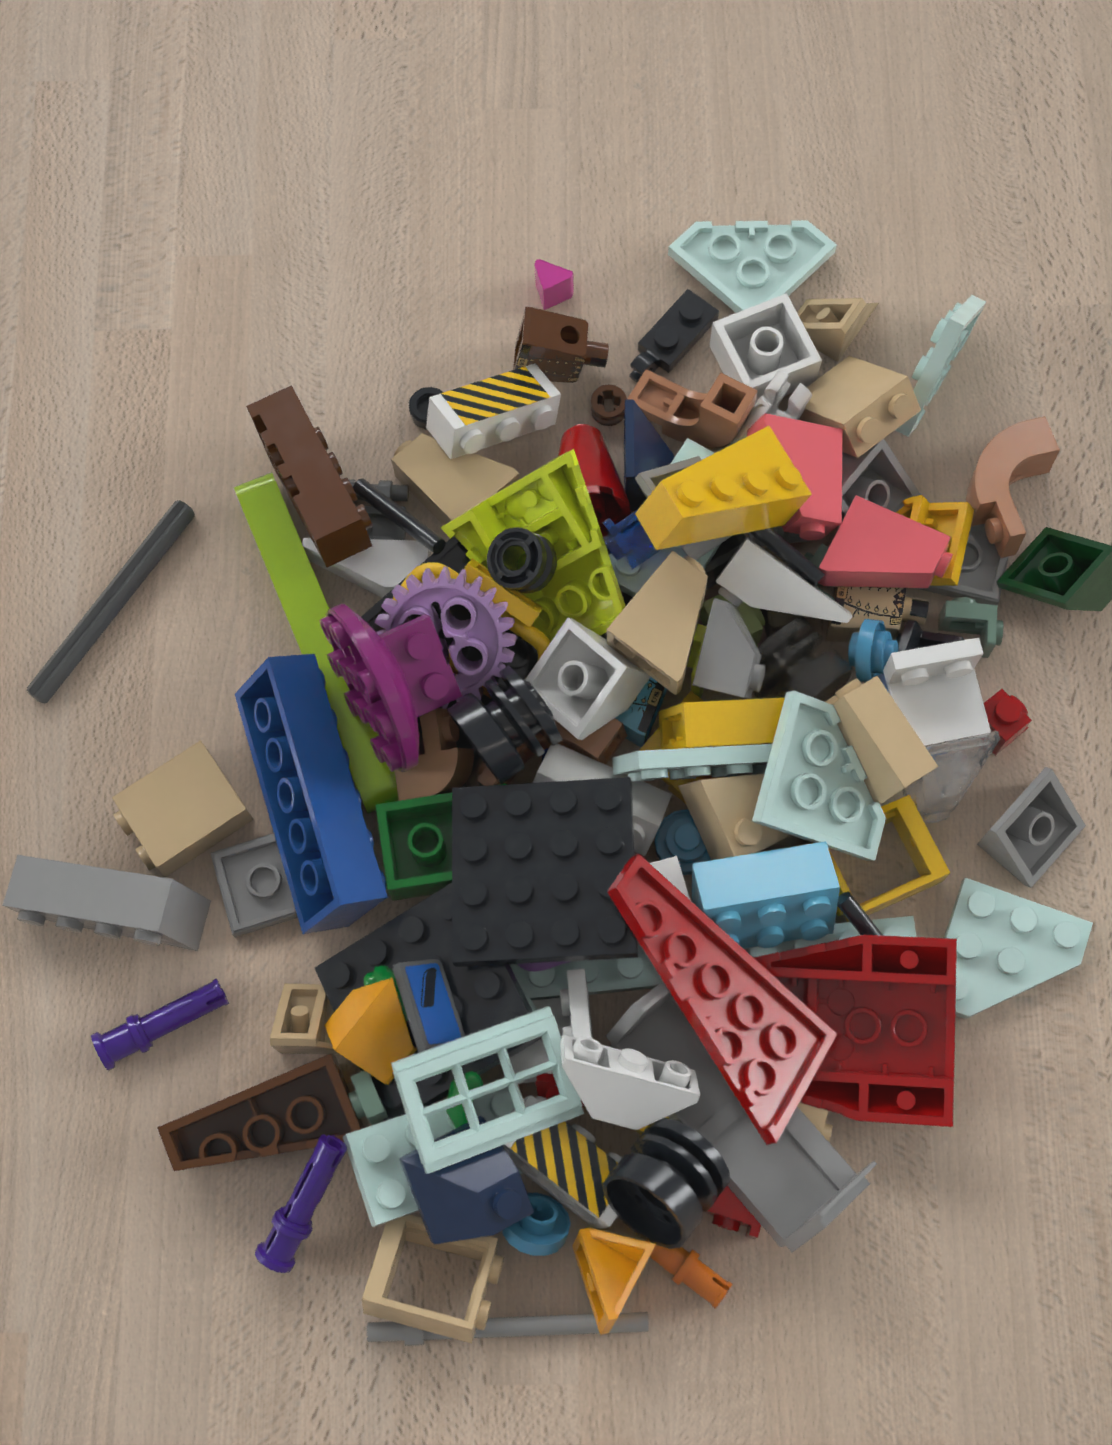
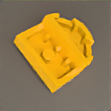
M923 495L903 500L904 507L896 513L951 536L946 552L953 554L944 576L941 578L935 575L930 586H958L975 509L969 502L929 503Z

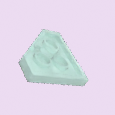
M792 220L791 225H768V221H736L735 225L712 226V221H697L668 247V255L737 313L786 293L789 296L835 253L837 244L808 220Z
M971 295L963 304L957 302L953 310H949L946 317L941 318L930 339L931 342L936 344L935 348L931 347L927 355L922 356L912 375V378L918 381L913 391L921 411L897 428L896 431L909 437L918 426L926 411L923 409L924 406H928L934 394L940 388L951 368V360L954 361L959 351L963 348L986 301Z
M797 691L786 692L752 822L813 843L826 841L828 848L863 860L875 861L886 817L879 802H874L864 782L867 776L853 746H847L837 723L841 722L834 705Z
M964 878L944 938L957 939L956 1016L967 1019L1079 966L1084 956L1093 923Z

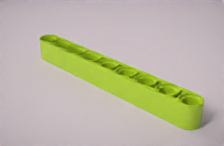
M268 473L235 486L234 490L302 655L315 654L319 669L325 676V690L330 706L337 716V730L342 746L349 756V770L367 813L376 811V804L399 801L395 771L391 772L386 762H379L370 743V739L378 736L377 732L372 729L369 722L364 724L359 715L355 717L352 715L344 698V693L350 691L347 683L342 676L338 678L329 663L327 654L334 650L332 644L325 637L319 621L326 617L329 607L273 473Z

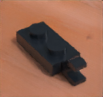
M687 289L638 342L640 354L630 364V367L634 370L629 377L638 383L646 369L654 373L658 367L669 373L712 326V322L717 321L719 310Z

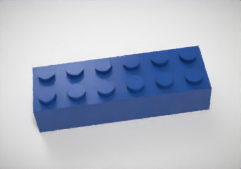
M315 654L268 657L234 694L302 934L349 927L387 898L385 876L379 870L373 850V836L370 830L367 829L361 810V796L352 780L349 770V756L342 746L337 730V716L330 706L325 690V676L319 669Z

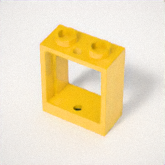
M785 698L683 702L659 711L661 750L773 744Z
M910 794L881 808L886 817L885 824L893 822L920 877L860 903L859 905L868 916L942 883L950 874ZM830 852L840 885L839 896L844 892L851 893ZM837 906L836 914L841 916L843 912Z

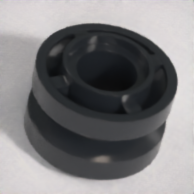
M509 528L498 534L492 541L487 553V567L494 581L503 587L521 593L540 591L548 585L556 571L557 556L553 545L545 537L524 528ZM525 552V564L522 568L518 569L519 557Z

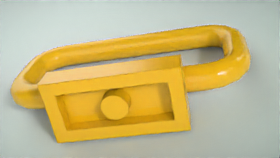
M472 558L464 568L466 570V582L472 584L476 578L481 576L483 577L480 587L481 591L486 592L493 587L497 589L492 600L493 603L505 601L508 603L501 617L514 618V625L509 630L531 644L537 650L539 660L551 643V640L542 631L532 625L543 607L523 593L499 585L491 577L488 569ZM432 562L419 565L407 575L401 586L408 590L406 580L411 574L422 583V576L427 568H430L435 579H437L445 565ZM448 567L450 577L456 579L458 573ZM449 653L450 667L453 673L457 674L458 670L456 669L452 661V657H450ZM482 686L483 694L491 699L487 689Z

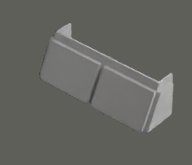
M663 981L631 1005L606 1035L611 1042V1048L619 1050L626 1048L634 1049L648 1058L663 1062L670 1060L678 1061L695 1070L700 1091L698 1102L668 1117L696 1130L715 1147L729 1169L730 1182L727 1186L780 1247L787 1246L793 1253L826 1228L870 1185L864 1176L877 1163L875 1161L871 1162L856 1174L798 1107L778 1142L766 1145Z

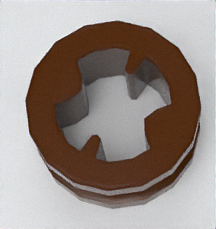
M607 384L600 386L593 392L591 397V414L596 422L605 426H613L624 419L625 399H627L624 391L616 385ZM604 400H613L614 411H605Z

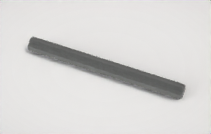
M180 500L172 504L27 686L26 691L30 696L40 703H48L192 521L195 513L188 504Z

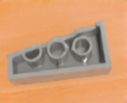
M17 855L3 906L18 912L17 920L32 925L44 926L45 920L56 922V927L68 931L81 933L83 928L94 930L95 934L109 938L121 939V936H126L149 945L160 946V944L198 951L211 900L170 878Z

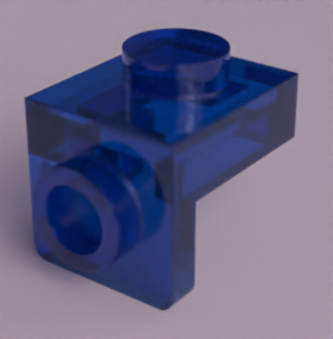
M638 510L617 524H614L611 518L602 522L609 535L604 538L606 547L616 561L624 557L632 570L662 550H656L635 515Z

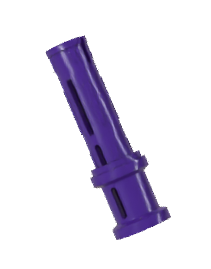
M216 978L212 982L142 1017L138 1014H131L126 1017L125 1023L103 1034L99 1032L91 1034L94 1048L104 1067L110 1071L115 1068L116 1062L139 1050L143 1053L149 1051L150 1047L153 1046L152 1041L222 1006L228 1005V999L223 989L220 988L221 985Z
M323 1134L320 1136L289 1201H287L285 1207L275 1211L272 1217L273 1227L266 1241L261 1242L255 1250L257 1260L268 1269L279 1273H288L293 1269L295 1265L294 1255L301 1241L307 1239L312 1232L311 1218L332 1180L335 1170L347 1152L346 1144L332 1135L326 1137Z

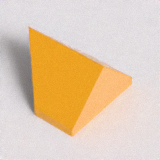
M393 978L352 990L324 1025L336 1052L387 1085L394 1079L391 1063L411 1056L417 1050L412 1045Z
M587 1227L579 1230L572 1248L599 1333L603 1335L609 1333L615 1324L656 1244Z

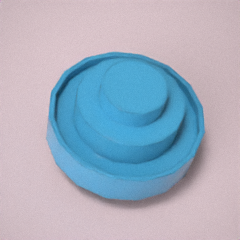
M864 619L859 632H854L851 636L848 660L849 665L855 667L856 676L860 682H867L880 674H884L883 669L891 653L898 652V641L892 640L890 631L885 630L883 620Z
M689 809L674 811L662 820L654 841L656 855L659 860L677 856L683 875L692 874V863L711 860Z
M527 1193L534 1213L502 1230L503 1236L511 1246L520 1252L532 1256H547L558 1252L565 1245L571 1222L568 1212L561 1203L550 1196L540 1193Z

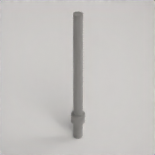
M648 1312L620 1313L609 1333L648 1332ZM594 1314L488 1318L485 1330L476 1329L474 1338L599 1334ZM396 1322L367 1323V1342L405 1341V1346L424 1345L425 1340L453 1339Z

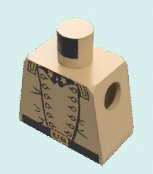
M835 586L834 601L850 611L853 617L848 623L829 620L826 641L850 642L852 634L859 632L864 619L883 620L885 630L890 631L892 640H895L900 630L901 621L915 620L919 625H925L929 601L906 597L907 588Z

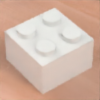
M787 293L712 322L710 348L723 374L758 390L756 402L763 395L766 387L778 371L789 375L787 382L791 387L785 396L793 393L800 383L807 387L817 380L822 359Z

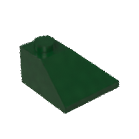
M1045 527L996 583L998 588L1066 610L1102 611L1112 600V546Z

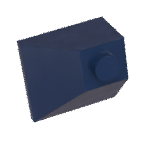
M625 399L624 490L630 502V510L638 511L647 498L636 482V476L641 472L669 465L675 456L634 399Z
M477 1117L480 1125L487 1122L484 1117ZM467 1122L435 1139L434 1142L470 1129L469 1123ZM503 1146L496 1147L429 1174L425 1173L417 1149L399 1158L430 1241L434 1245L495 1235L534 1213L519 1170Z

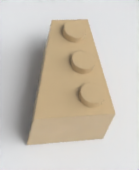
M764 774L704 779L678 786L711 860L757 853L790 836V834L752 822Z

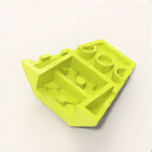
M574 449L556 457L441 527L450 539L455 536L468 550L465 555L470 560L473 558L487 569L489 547L495 537L506 529L514 527L524 528L550 541L557 556V566L553 578L540 591L523 594L543 607L532 625L542 631L551 641L568 617L596 634L602 635L607 632V628L626 607ZM525 552L519 557L518 569L522 568L525 564Z

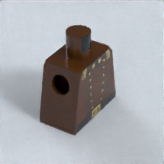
M525 307L515 343L513 370L536 364L550 382L574 383L578 381L583 365L606 367L609 344L587 341L589 324L584 319L533 307Z

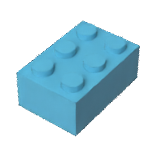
M826 841L692 863V902L743 949L757 946L772 948L780 945L782 942L798 939L813 941L834 932L840 885Z

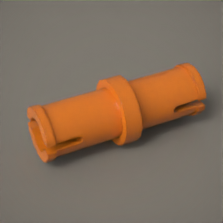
M656 1245L650 1258L673 1275L672 1281L677 1285L683 1282L709 1302L713 1308L720 1304L727 1294V1290L731 1288V1282L726 1281L698 1259L700 1254L693 1249L688 1252L682 1246L680 1248L668 1249Z

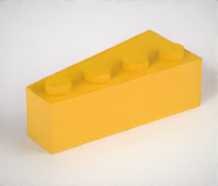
M767 426L660 481L635 515L655 549L660 550L784 526L812 493L771 427Z

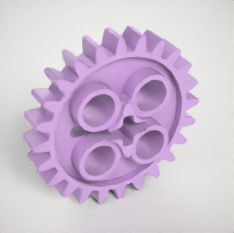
M444 566L439 578L435 579L433 572L430 568H427L423 573L422 583L411 574L406 580L408 590L398 584L395 586L392 594L396 600L386 598L381 605L388 614H379L375 620V623L384 628V630L377 631L376 633L380 635L409 622L408 616L412 614L429 615L437 634H439L442 628L445 637L454 638L449 647V652L446 640L440 638L446 662L448 664L450 662V653V657H452V661L458 670V673L454 674L463 697L456 699L457 702L468 695V693H472L481 700L483 696L482 686L486 688L484 682L491 678L497 684L494 676L501 678L499 672L506 667L502 662H512L515 653L505 647L515 645L517 635L506 633L505 631L513 627L515 620L511 617H501L508 603L507 601L493 603L492 600L497 591L495 587L486 592L480 590L483 577L479 576L472 584L467 583L466 570L462 569L457 578L452 579L448 567ZM433 602H437L440 605L441 621L435 608L432 606ZM455 604L465 606L469 610L471 618L465 621L456 619L450 612V606ZM465 646L476 647L481 652L483 659L470 661L464 657L461 648ZM449 703L443 705L442 708L446 709Z

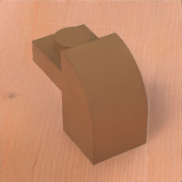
M437 708L420 716L425 754L419 755L416 767L405 772L395 770L399 801L450 793L452 788L462 787L468 780L474 763V749L457 748L456 741L459 740L460 730L447 709Z

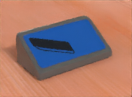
M430 959L401 962L393 965V972L418 1052L464 1037L462 1024L441 961Z

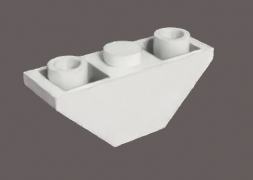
M562 1035L560 1041L562 1067L592 1119L638 1130L698 1102L700 1091L696 1072L681 1062L674 1060L663 1062L648 1058L634 1049L626 1048L619 1050L601 1045L590 1037L581 1036L574 1038Z

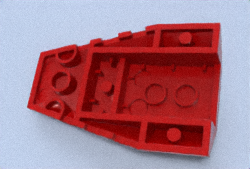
M859 935L753 957L837 1033L836 1038L800 1101L801 1103L835 1112L857 1121L953 1127L957 939Z

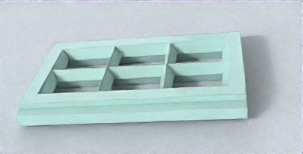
M550 1006L391 1063L394 1078L425 1173L429 1174L584 1114L581 1098L562 1067L561 1035ZM542 1037L549 1061L514 1074L507 1049ZM497 1053L505 1078L469 1091L461 1066ZM452 1069L459 1095L423 1107L416 1082ZM552 1070L560 1095L525 1108L517 1083ZM508 1087L515 1112L480 1125L472 1100ZM463 1104L470 1129L434 1142L427 1116Z

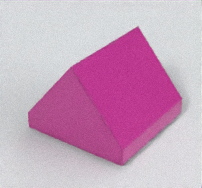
M536 259L534 263L535 284L543 309H549L572 298L574 294V273L544 260Z

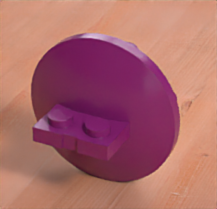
M341 603L328 609L326 617L319 620L328 642L332 644L334 650L328 653L327 657L335 675L338 678L342 676L347 683L350 691L344 693V698L354 717L359 715L364 724L369 722L372 729L377 732L378 736L370 739L371 746L379 762H386L391 772L395 770L405 772L416 767L419 757L417 717L463 697L450 664L444 658L441 650L443 647L431 617L424 614L378 635L364 619L345 604Z

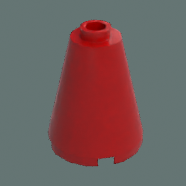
M577 424L563 433L558 456L574 449L604 538L622 528V523L626 518L628 521L630 520V502L601 432L593 426Z

